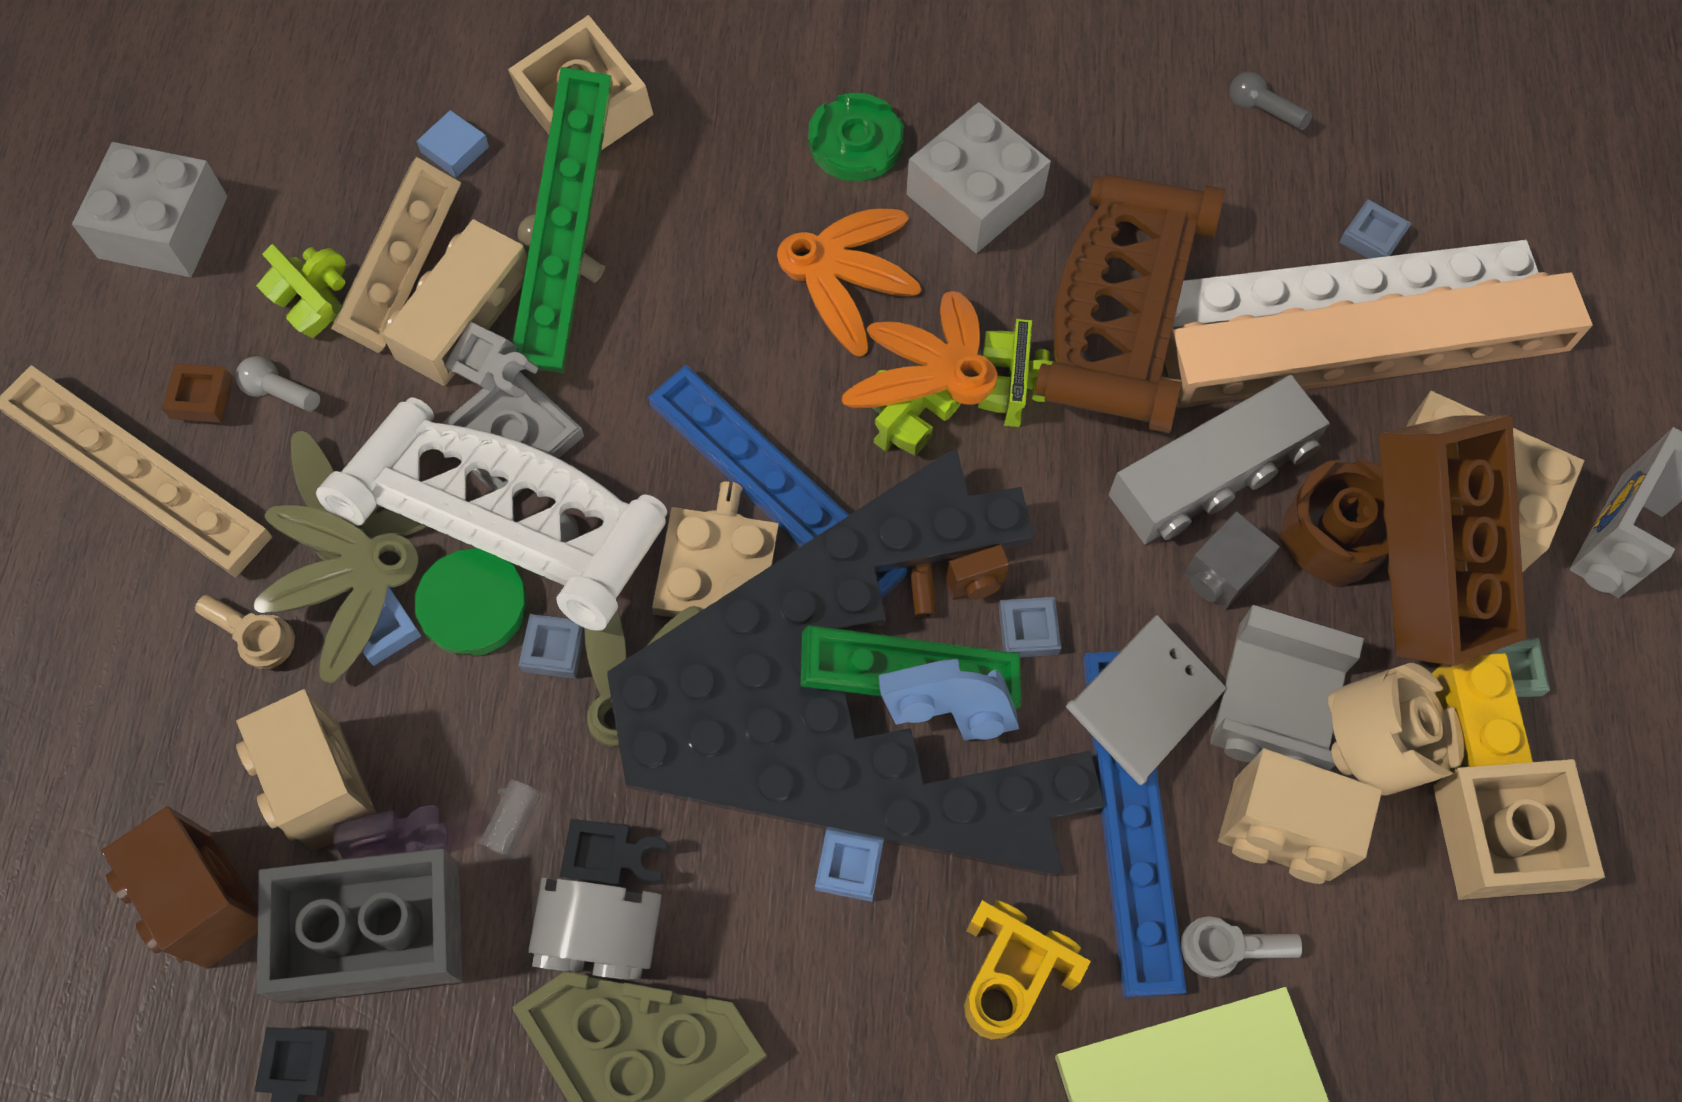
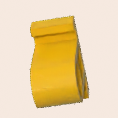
M982 900L966 930L977 937L983 927L997 935L967 993L964 1004L965 1017L970 1027L980 1036L991 1040L1003 1039L1013 1034L1023 1024L1052 967L1066 974L1061 985L1072 991L1080 984L1091 962L1078 954L1081 947L1075 941L1052 930H1049L1046 936L1025 924L1027 920L1025 914L1015 907L998 900L995 901L993 906ZM988 990H999L1005 993L1012 1003L1011 1017L1005 1021L990 1019L981 1007L982 994Z

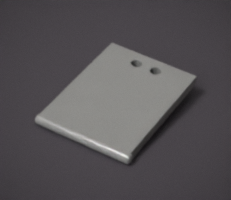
M1156 615L1074 700L1067 703L1066 708L1137 784L1143 785L1152 771L1227 688L1162 619Z

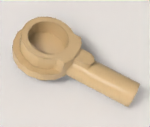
M209 594L202 596L196 603V613L232 634V639L238 644L241 658L250 666L258 669H271L283 663L290 656L294 648L295 635L292 627L283 618L275 615H255L253 613L245 616Z

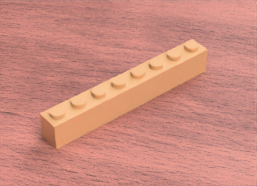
M1540 272L1521 280L1500 282V280L1491 279L1472 287L1452 289L1451 287L1443 286L1423 294L1403 296L1402 294L1394 293L1374 301L1360 303L1345 300L1325 308L1311 310L1290 308L1276 315L1262 317L1241 315L1232 318L1228 322L1207 325L1202 322H1191L1172 330L1164 362L1169 378L1182 380L1177 401L1178 409L1250 398L1289 375L1293 376L1303 390L1567 352L1573 349L1593 324L1572 272L1556 275Z

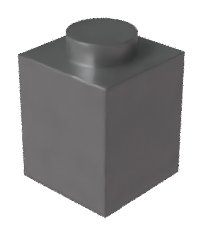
M1236 511L1194 555L1184 576L1190 580L1192 588L1200 597L1209 602H1216L1226 610L1266 568L1280 546Z

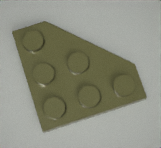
M564 971L512 1007L568 1102H706L767 1058L766 1053L732 1002L711 998L703 999L646 986L590 978L586 975Z

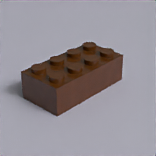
M1512 415L1449 416L1380 433L1379 461L1383 479L1384 520L1387 529L1388 573L1391 580L1396 656L1455 666L1527 639Z

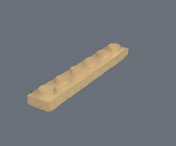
M31 365L0 395V410L5 415L236 578L272 538V535L266 528Z

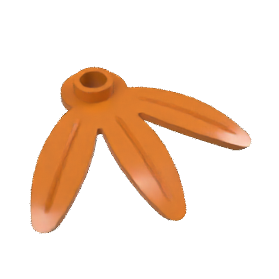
M869 209L856 212L833 223L818 236L807 232L792 234L784 239L778 248L777 258L781 269L794 280L806 281L810 296L822 320L834 337L854 356L861 357L867 353L866 332L853 299L836 277L864 288L891 295L912 297L921 292L920 284L897 265L869 253L846 250L875 241L902 228L909 219L908 215L902 210ZM801 252H809L808 254H806V255H804V256H797V255H796V254L801 253Z
M956 291L946 292L943 295L940 316L947 344L932 333L905 323L875 322L869 325L867 332L874 341L895 354L923 366L901 367L873 375L847 390L842 396L843 404L850 408L885 406L925 397L945 389L959 403L972 405L982 402L994 390L997 372L994 365L987 358L978 355L980 342L979 321L970 301ZM969 374L974 375L975 377H968L965 375Z

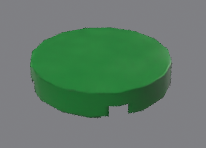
M868 93L842 94L837 96V101L831 102L827 106L825 102L816 109L809 121L808 148L814 162L827 174L844 181L870 180L882 176L895 166L903 149V123L900 117L898 120L897 116L892 112L893 107L881 98Z
M479 548L457 550L437 560L422 576L415 593V615L428 639L444 652L457 655L456 653L471 654V656L486 655L506 645L520 630L525 617L527 591L516 568L509 561Z

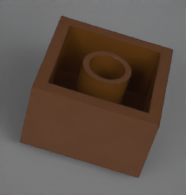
M164 807L101 850L112 868L106 874L110 887L124 903H133L142 920L135 924L136 929L142 940L154 953L158 954L162 951L172 955L180 963L186 960L208 969L258 933V905L212 832L171 807Z

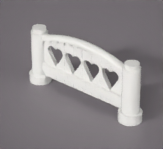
M412 397L408 398L406 402H400L342 472H332L316 491L319 502L329 513L344 519L354 526L362 525L376 506L380 505L564 585L556 599L560 610L576 624L595 631L603 630L617 611V596L665 526V517L667 515L666 507L655 497L641 495L638 500H633L630 504H627L575 467L524 443L475 429L431 422L434 419V413L431 408L423 401ZM437 449L444 454L445 458L456 457L462 461L457 468L420 482V457L425 451ZM485 469L490 473L491 477H504L508 480V484L505 487L473 501H466V476L470 471ZM529 488L534 490L538 497L547 496L556 501L551 508L517 523L514 522L513 495L516 491ZM567 509H579L584 513L585 517H598L604 522L598 529L569 542H561L560 516Z

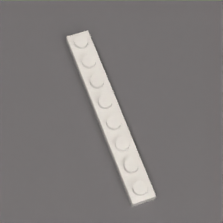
M1527 240L1186 280L1183 281L1172 330L1191 322H1202L1205 325L1228 322L1232 318L1241 315L1262 317L1276 315L1290 308H1302L1304 310L1325 308L1345 300L1360 303L1374 301L1394 293L1409 296L1423 294L1443 286H1448L1452 289L1472 287L1491 279H1497L1500 282L1521 280L1539 272Z

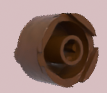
M1340 459L1328 461L1311 472L1287 508L1280 532L1281 543L1288 550L1294 561L1312 576L1324 580L1334 587H1345L1350 583L1358 582L1371 576L1389 558L1387 529L1384 520L1385 504L1382 468L1376 463L1357 459L1355 463H1337Z

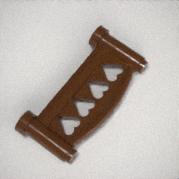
M1105 174V177L1095 176L1089 205L1098 207V209L1077 238L1064 266L1054 309L1053 339L1056 362H1052V365L1041 364L1035 395L1044 396V401L1150 422L1149 429L1165 433L1171 432L1182 380L1162 377L1161 374L1194 235L1215 238L1226 188L1206 185L1205 190L1200 191ZM1123 221L1133 223L1153 238L1128 246H1119L1112 241L1113 238L1119 235V229L1116 224ZM1110 258L1124 260L1143 275L1142 277L1114 284L1102 279V276L1109 272V266L1106 261ZM1101 295L1112 296L1134 313L1133 315L1107 322L1096 321L1091 316L1099 308L1096 298ZM1090 334L1104 336L1125 353L1096 362L1086 361L1080 355L1088 349V342L1085 340V337Z

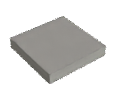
M520 371L515 375L514 384L525 391L523 397H514L497 385L492 392L483 388L441 423L506 437L539 449L558 459L584 437L582 428ZM474 469L471 471L493 492L508 484L506 478L491 477L490 473L485 469ZM525 488L516 491L513 495V499Z

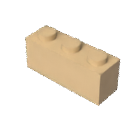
M474 219L462 233L455 235L447 247L446 254L432 271L426 272L421 277L415 293L402 309L396 310L390 316L387 322L386 329L382 335L395 360L446 386L455 373L444 365L469 321L489 330L523 286L528 259L524 245Z

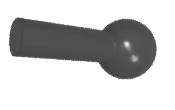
M1253 71L1243 72L1237 75L1230 84V99L1239 107L1246 109L1258 107L1300 130H1304L1312 119V112L1269 91L1265 79L1259 73Z

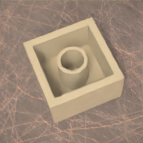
M589 15L508 69L520 99L548 135L561 67L612 76L613 85L602 150L653 115L646 85Z
M305 688L236 720L244 740L236 744L237 752L247 772L251 776L258 775L264 793L257 796L258 806L264 819L272 829L278 826L284 831L290 841L297 839L316 852L379 821L339 722Z
M1263 748L1234 780L1217 842L1233 847L1232 853L1241 859L1254 863H1267V860L1290 867L1289 873L1295 878L1310 883L1322 884L1325 880H1333L1366 858L1382 789Z
M1574 759L1457 768L1452 772L1453 774L1444 777L1433 785L1458 900L1575 891L1605 878Z

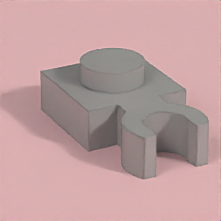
M469 321L444 365L454 373L490 392L497 385L505 392L518 398L523 397L525 391L514 384L515 375L523 369L536 374L539 369L533 361L521 353L515 352L517 346L471 321Z

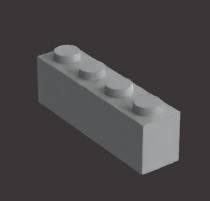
M1289 375L1117 472L1109 496L1144 545L1161 535L1164 540H1169L1183 532L1191 524V518L1204 510L1208 515L1222 510L1235 498L1234 493L1248 485L1252 490L1265 485L1278 473L1277 468L1289 461H1292L1294 465H1299L1308 460L1321 448L1318 441L1330 423L1293 376Z

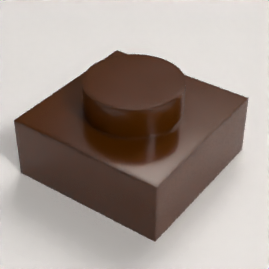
M174 363L162 410L169 419L221 423L233 376L226 367Z
M1002 545L949 561L946 583L953 600L969 596L971 600L982 599L999 590L1000 585L1004 584L1009 567V562Z

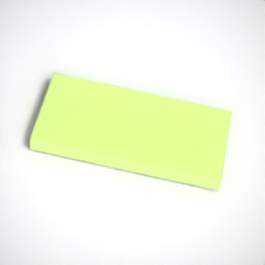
M1286 987L1055 1055L1069 1102H1329Z

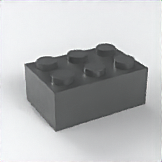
M444 848L259 870L257 995L282 1004L462 982L459 862Z

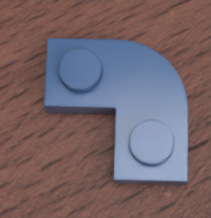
M952 659L879 675L881 696L896 725L906 722H925L933 716L952 712L964 741L992 739L998 737L1003 732L1019 729L1014 703L1003 676L996 669L988 675L960 671L958 659Z

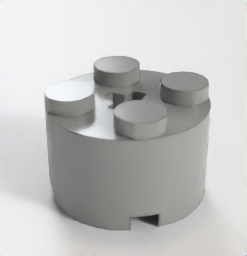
M541 878L528 952L534 954L532 967L583 972L584 961L594 962L592 975L626 980H641L643 968L650 969L662 895L643 891V893L627 892L626 888L561 879L556 881Z

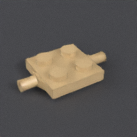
M722 482L720 484L716 511L702 512L675 507L671 508L652 606L653 615L674 618L690 606H696L702 611L773 564L779 523L748 519L737 514L740 495L743 489L741 485L733 482L730 501H728L729 482Z

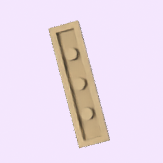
M418 157L414 159L331 329L377 353L385 347L386 341L382 333L386 329L387 322L396 310L403 308L461 182Z

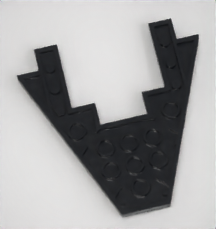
M957 449L950 450L607 671L627 788L810 827L883 840V842L1049 877L1062 873L1050 820L1094 812L1105 807L1090 751L923 784L911 728L855 739L845 692L800 686L802 631L808 625L857 631L885 624L886 617L877 582V572L964 557L998 545H1002L1003 549L1031 544L1034 539V533L1022 487L969 496Z

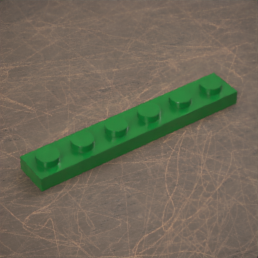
M561 67L513 339V344L517 346L515 352L521 353L538 366V370L563 374L613 85L611 75Z

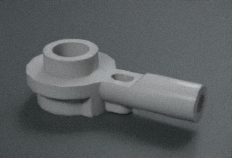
M1210 916L1196 919L1186 927L1181 936L1180 948L1185 962L1191 970L1201 976L1210 978L1226 975L1243 958H1300L1302 954V942L1298 934H1243L1238 926H1230V924L1222 919Z

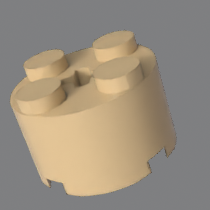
M1407 663L1330 692L1328 705L1332 713L1333 730L1337 741L1332 745L1331 753L1336 767L1342 774L1346 776L1354 774L1360 782L1382 789L1381 795H1391L1453 774L1450 772L1451 768L1461 765L1464 758V738L1459 718L1453 706L1443 709L1435 692L1444 689L1427 669L1415 663Z

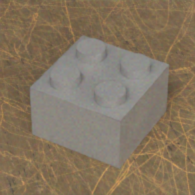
M978 102L909 159L906 195L977 254L1044 196L1051 161Z
M112 142L76 214L72 226L98 259L191 278L228 196L206 160Z

